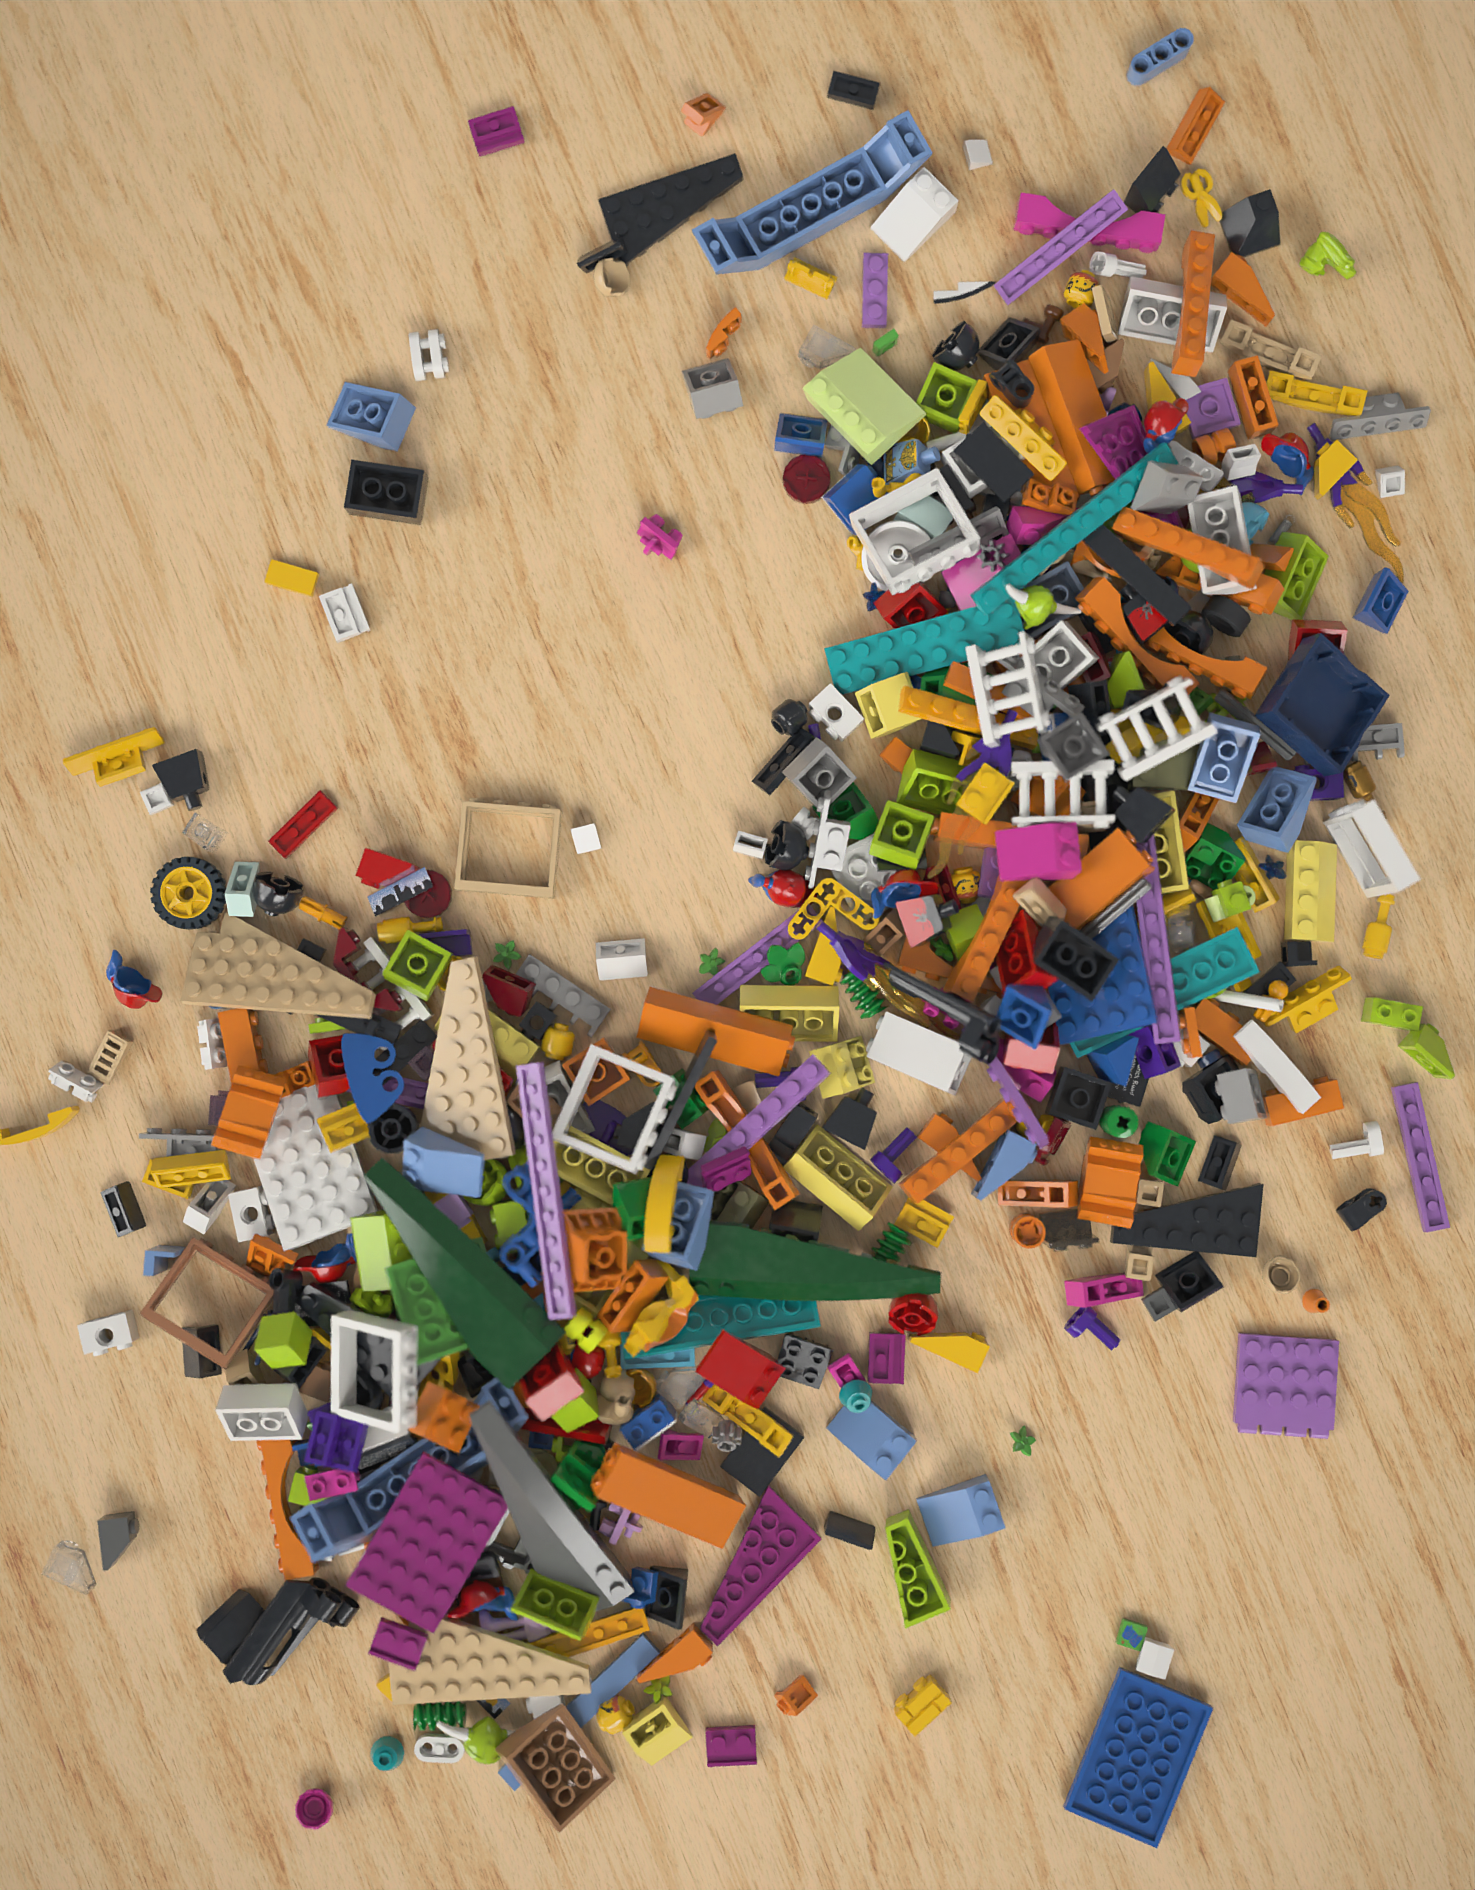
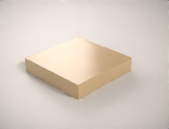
M1102 285L1093 287L1092 292L1102 336L1110 346L1118 341L1119 338L1110 298Z

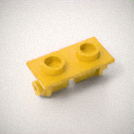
M796 257L790 260L787 267L788 271L784 277V280L825 299H828L838 277Z

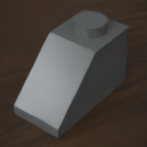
M134 1511L104 1515L97 1521L103 1571L109 1570L115 1565L137 1537L139 1521L135 1518Z

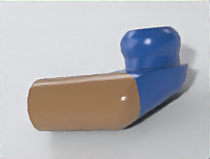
M1188 879V884L1193 892L1205 899L1210 897L1212 888L1196 879Z

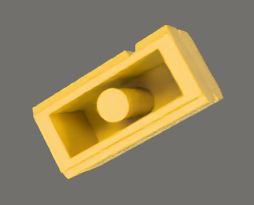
M930 1674L926 1678L924 1676L920 1677L914 1683V1689L908 1695L904 1693L895 1701L894 1712L896 1717L915 1737L952 1703L949 1694Z

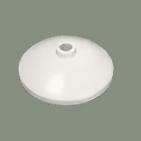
M902 520L884 523L869 534L871 542L892 577L914 567L908 551L931 540L926 531L921 527ZM863 546L862 566L867 578L879 589L887 591L888 587ZM895 549L903 551L900 555H895L893 552Z

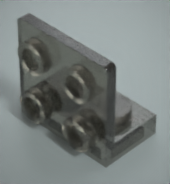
M1077 1209L1039 1213V1220L1043 1223L1046 1232L1042 1243L1053 1249V1251H1066L1068 1246H1078V1249L1092 1248L1093 1243H1099V1237L1092 1234L1091 1221L1078 1219Z

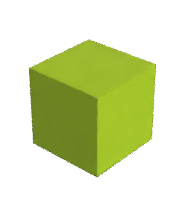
M977 904L961 909L958 914L949 917L952 928L945 933L957 961L961 959L982 923L983 915Z
M296 1312L265 1316L261 1318L254 1350L272 1369L306 1364L313 1331Z
M577 1368L575 1371L581 1381L584 1392L576 1400L570 1401L551 1416L567 1433L600 1417L596 1388Z

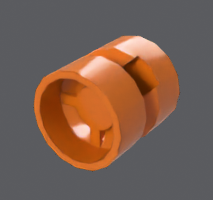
M1228 428L1214 431L1211 437L1206 434L1192 440L1193 453L1199 455L1213 466L1217 464V460L1222 463L1227 450L1236 448L1234 437Z
M1018 1214L1011 1220L1009 1225V1233L1012 1239L1024 1248H1035L1044 1241L1046 1235L1045 1227L1038 1218L1031 1214Z

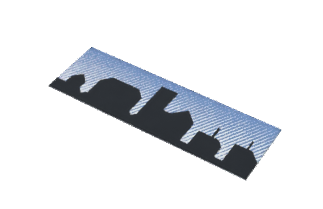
M424 867L367 898L376 917L432 888L433 885Z

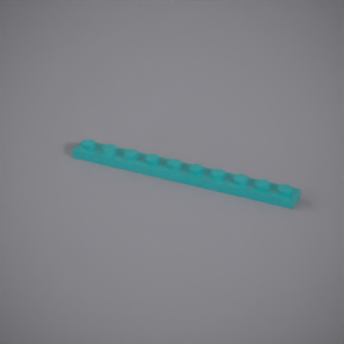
M1167 443L1158 445L972 592L970 596L982 614L988 615L1011 597L1007 592L1006 585L1009 584L1017 590L1021 589L1131 502L1136 496L1149 461L1179 464Z

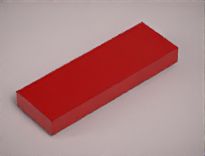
M319 790L268 842L284 859H287L338 807Z

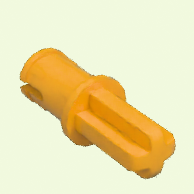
M304 896L299 903L300 910L318 918V922L323 921L338 930L344 927L346 923L344 921L348 919L347 916L330 909L328 904L324 906L307 896Z

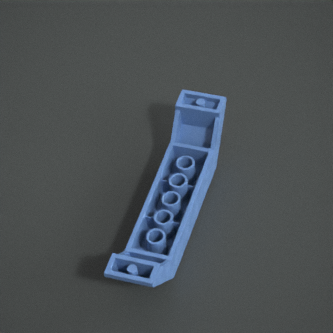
M909 110L887 121L886 125L860 149L737 217L717 220L712 218L692 229V233L716 275L760 270L885 201L932 156L933 152Z
M495 1378L482 1387V1391L474 1400V1403L482 1406L490 1400L517 1433L527 1420L528 1415L512 1387L508 1390ZM471 1425L459 1453L423 1438L358 1482V1491L336 1495L315 1504L311 1503L290 1517L312 1562L320 1561L371 1541L423 1452L432 1455L468 1476L489 1463L473 1425Z

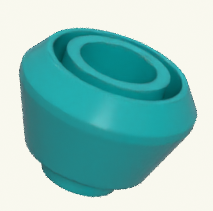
M862 1380L849 1381L839 1392L840 1402L851 1412H863L870 1406L872 1388L867 1382Z
M384 1736L374 1742L371 1747L370 1757L373 1764L379 1770L391 1771L402 1763L404 1748L398 1739L392 1736Z

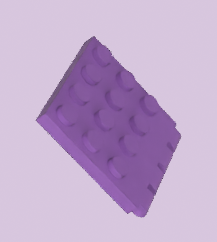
M1238 1333L1233 1422L1238 1423V1433L1256 1434L1257 1425H1260V1434L1281 1436L1282 1427H1284L1285 1436L1306 1437L1308 1428L1310 1438L1328 1439L1329 1430H1334L1339 1341L1337 1339Z

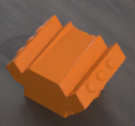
M238 1065L211 1146L260 1159L268 1140L287 1078Z
M1090 1136L1086 1155L1083 1156L1078 1189V1219L1131 1228L1134 1220L1133 1210L1136 1205L1138 1179L1141 1174L1140 1163L1143 1158V1145Z
M616 1207L563 1211L573 1292L616 1289L621 1283V1277L627 1275V1232L621 1229V1218Z

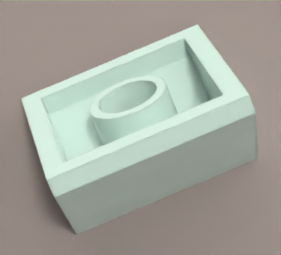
M929 495L898 511L893 521L902 520L914 523L925 530L929 537L933 539L945 533L954 518L945 504Z

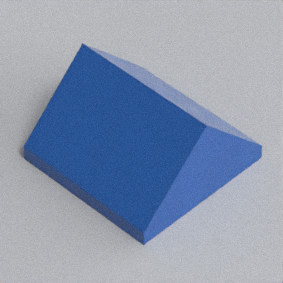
M780 413L775 438V451L814 455L822 458L828 420Z
M1383 568L1373 576L1352 618L1381 633L1388 634L1409 591L1389 568Z
M1009 984L996 1016L1001 1019V1030L1036 1050L1053 1009L1043 986Z
M1126 1035L1086 1054L1097 1077L1114 1084L1127 1086L1139 1038Z

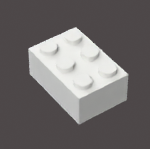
M295 1383L223 1385L216 1407V1412L230 1441L302 1439L308 1420V1411Z

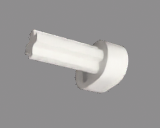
M1099 251L1093 254L1090 261V272L1106 277L1116 274L1143 279V275H1146L1147 270H1145L1146 265L1120 260L1117 259L1115 254Z
M1378 1122L1363 1123L1364 1139L1330 1145L1329 1150L1332 1159L1367 1153L1370 1157L1383 1155L1384 1146Z

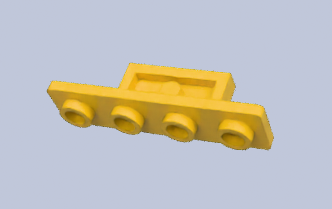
M995 395L980 411V416L1049 481H1052L1067 465V461L1052 447L1055 444V441L1052 439L1053 434L1044 426H1038L1034 422L1035 417L1028 410L1019 408L1013 411L998 395Z
M151 727L64 758L63 764L74 776L93 769L96 783L102 787L146 771L142 752L164 744V738L155 727Z
M1202 900L1196 904L1199 917L1205 923L1210 940L1237 927L1253 959L1262 955L1242 912L1213 922L1205 901ZM1247 978L1232 986L1236 992H1242L1249 988L1252 983Z
M1341 966L1329 969L1326 973L1289 992L1284 999H1281L1284 1002L1282 1011H1273L1268 1020L1262 1023L1266 1027H1270L1287 1017L1291 1030L1297 1034L1338 1010L1332 991L1352 980L1351 974Z

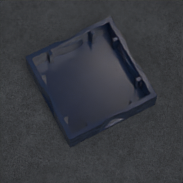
M1319 633L1302 639L1254 716L1323 776L1340 774L1344 771L1357 750L1364 732L1374 722L1390 695L1366 673L1358 670L1345 654Z

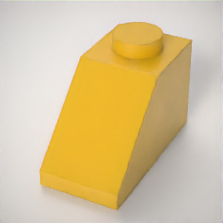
M1335 440L1331 445L1326 442L1317 452L1319 457L1314 462V497L1317 500L1323 497L1358 460L1338 440Z

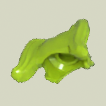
M1320 232L1317 241L1307 249L1299 263L1304 271L1315 276L1326 274L1324 270L1326 264L1331 265L1347 280L1354 277L1357 273L1353 267L1355 260L1348 254L1342 243L1329 232Z

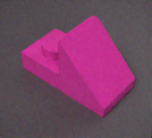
M849 1352L827 1366L840 1388L852 1380L867 1382Z
M666 1429L661 1433L657 1459L700 1460L704 1435L700 1433H678L672 1429Z

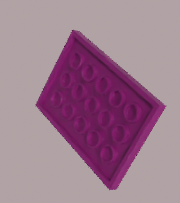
M423 1452L345 1586L434 1634L508 1509L503 1495L432 1455Z

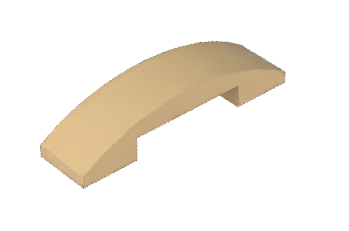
M1232 319L1230 320L1220 342L1225 347L1244 358L1258 355L1261 366L1271 370L1294 375L1299 378L1312 379L1322 357L1321 355L1301 347L1298 350L1253 333L1252 327Z
M1138 1179L1136 1205L1133 1212L1161 1207L1164 1183ZM1127 1245L1126 1278L1151 1281L1154 1256H1152L1153 1247Z

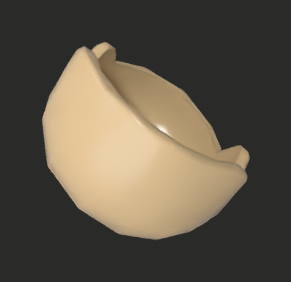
M606 258L599 261L595 266V286L603 295L614 297L623 295L629 290L630 274L623 261H614L613 258Z
M1281 1255L1276 1256L1266 1262L1262 1270V1280L1271 1291L1279 1294H1288L1297 1288L1301 1280L1300 1270L1293 1259Z
M622 1369L621 1376L617 1378H607L605 1375L601 1380V1395L609 1402H615L617 1394L623 1392L630 1395L629 1399H631V1402L634 1400V1378L627 1376L625 1373L627 1369Z

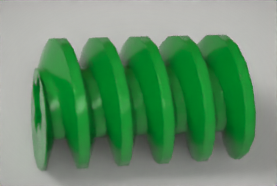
M852 972L844 975L840 984H849L845 992L846 994L854 993L850 999L851 1002L859 1001L855 1010H864L860 1016L861 1019L870 1018L889 1007L881 1006L885 1001L884 997L876 998L880 989H871L875 984V980L867 981L865 979L861 981Z
M1120 1105L1105 1107L1099 1120L1100 1127L1105 1133L1118 1138H1126L1134 1134L1139 1122L1137 1114L1132 1109Z
M888 1222L887 1225L891 1231H882L886 1238L885 1240L877 1238L876 1241L880 1248H871L875 1254L874 1257L872 1256V1259L886 1262V1259L900 1262L901 1259L897 1253H906L902 1245L911 1246L912 1242L908 1238L910 1235Z
M455 1701V1704L451 1702H445V1704L435 1702V1705H432V1703H425V1705H422V1703L415 1704L413 1710L414 1731L417 1725L420 1731H425L427 1724L429 1729L434 1731L438 1721L445 1724L448 1723V1725L456 1727L458 1723L459 1728H465L466 1703L462 1704L461 1701Z

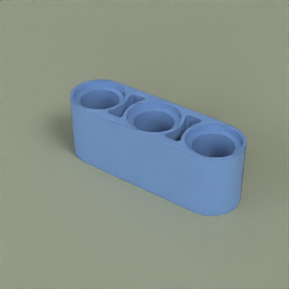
M1186 28L1177 29L1135 55L1127 71L1128 81L1132 85L1140 86L1183 60L1194 41L1192 32ZM1176 42L1183 43L1184 47L1178 46ZM1155 55H1161L1164 59H1158ZM1135 67L1142 68L1144 72L1137 71Z

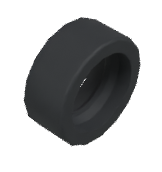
M1217 594L1211 596L1201 614L1208 618L1214 628L1232 637H1240L1251 621L1250 615L1239 604Z

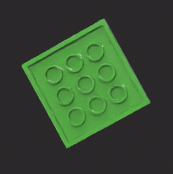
M482 1237L473 1239L472 1241L487 1254ZM414 1259L384 1268L401 1323L417 1326V1365L468 1348Z

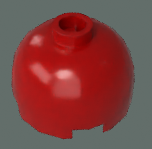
M915 1293L900 1298H892L888 1314L889 1324L893 1329L902 1334H905V1331L917 1332L916 1336L928 1334L935 1329L938 1320L937 1303L931 1294Z

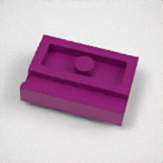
M514 106L467 120L479 157L525 143Z
M743 1146L701 1165L703 1188L713 1192L719 1191L725 1186L741 1181L751 1175V1165L748 1157L750 1153L747 1148Z
M869 1332L868 1383L904 1385L906 1334Z
M381 1617L368 1654L416 1671L429 1634Z
M755 1725L706 1727L707 1767L757 1765Z

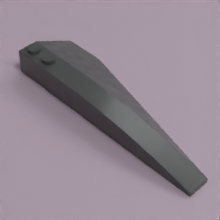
M489 1400L470 1413L471 1423L535 1572L598 1597L599 1602L596 1611L612 1607L635 1592L630 1574L566 1494L549 1481L551 1478L550 1474L494 1404Z

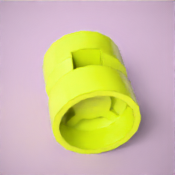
M581 1306L576 1311V1316L570 1318L563 1327V1330L566 1331L565 1335L571 1340L577 1339L578 1346L589 1354L602 1340L608 1329L599 1319L594 1321L592 1319L593 1314ZM589 1325L592 1330L585 1337L582 1335V1332Z

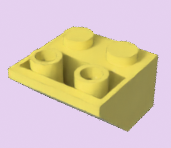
M908 672L871 684L855 692L871 739L890 735L922 719L898 712L901 689L904 686L913 688Z
M862 1036L809 1051L810 1056L812 1054L816 1055L831 1073L819 1084L823 1099L875 1083Z
M662 1696L657 1704L653 1702L634 1715L631 1723L623 1728L622 1734L635 1753L651 1766L693 1737L665 1696Z

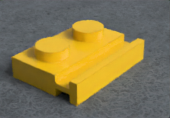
M984 763L956 805L986 825L1015 783Z
M355 1103L316 1119L330 1153L370 1137L367 1122L361 1117Z
M908 1197L893 1224L938 1248L954 1216L925 1200L916 1204Z

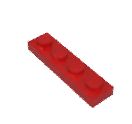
M524 1408L528 1418L520 1428L606 1444L612 1424L602 1423L596 1418L567 1433L551 1416L542 1421L532 1408Z

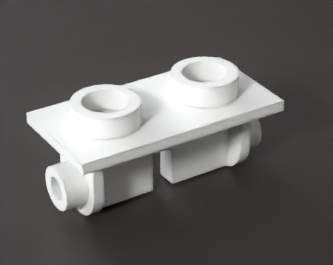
M219 1019L199 1021V1026H197L199 1043L207 1042V1047L200 1048L201 1064L204 1065L205 1070L227 1067Z
M60 1061L48 1071L51 1073L48 1077L51 1080V1084L65 1091H69L71 1085L74 1086L72 1095L84 1102L89 1101L92 1103L97 1096L95 1092L104 1085L96 1080L95 1077L85 1074L74 1068L73 1065Z

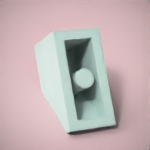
M234 862L225 891L229 916H254L257 903L252 892L256 875L260 873L259 862Z

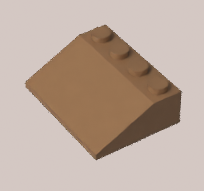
M563 1703L515 1730L495 1748L544 1819L558 1833L616 1779Z

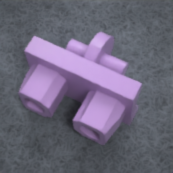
M610 1503L608 1510L619 1514L617 1522L604 1517L599 1527V1532L609 1537V1543L616 1545L624 1526L626 1527L624 1536L631 1538L633 1531L641 1532L643 1528L638 1523L639 1514L633 1513L630 1519L628 1516L631 1511Z

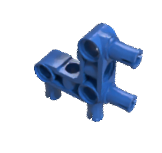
M528 1160L523 1166H516L512 1171L507 1172L502 1180L503 1187L515 1202L520 1203L529 1213L528 1223L519 1232L512 1234L500 1247L499 1257L511 1271L518 1272L530 1287H534L537 1282L531 1275L539 1282L543 1275L529 1262L530 1257L540 1248ZM514 1176L521 1178V1185L517 1189H511L509 1184ZM572 1187L561 1197L563 1211L570 1210L582 1199ZM511 1248H516L518 1251L516 1259L508 1261L506 1259L507 1251Z

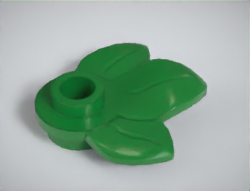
M798 942L793 944L788 950L780 945H771L767 951L769 965L760 970L762 976L771 983L780 981L784 985H796L801 980V966L805 961L803 947ZM792 970L790 975H786L788 971Z

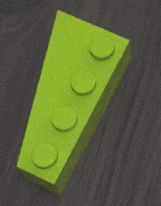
M905 1510L887 1518L885 1530L906 1629L951 1610V1598L910 1510Z

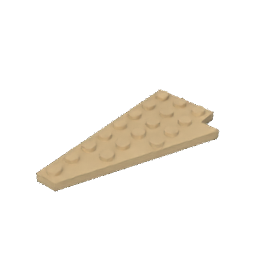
M225 912L220 933H196L180 1001L183 1004L371 1019L376 995L360 984L235 916H229Z
M478 957L451 962L420 1128L425 1127L484 1153V1160L514 1155L516 1151Z
M447 1616L443 1617L434 1634L408 1620L409 1627L429 1634L416 1671L388 1661L393 1705L591 1694L592 1691L589 1664L454 1618H448Z

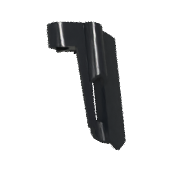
M883 962L882 966L890 971L889 982L894 988L911 997L920 998L946 1012L950 1018L966 1026L958 1041L961 1052L987 1065L994 1061L999 1050L998 1032L1002 1023L999 1017L955 994L944 993L893 965Z
M315 1577L309 1581L286 1580L222 1672L230 1684L243 1681L248 1685L261 1684L269 1676L275 1675L319 1620L328 1623L331 1627H347L360 1609V1606L353 1598L330 1586L324 1579ZM291 1628L292 1636L273 1663L270 1666L264 1667Z

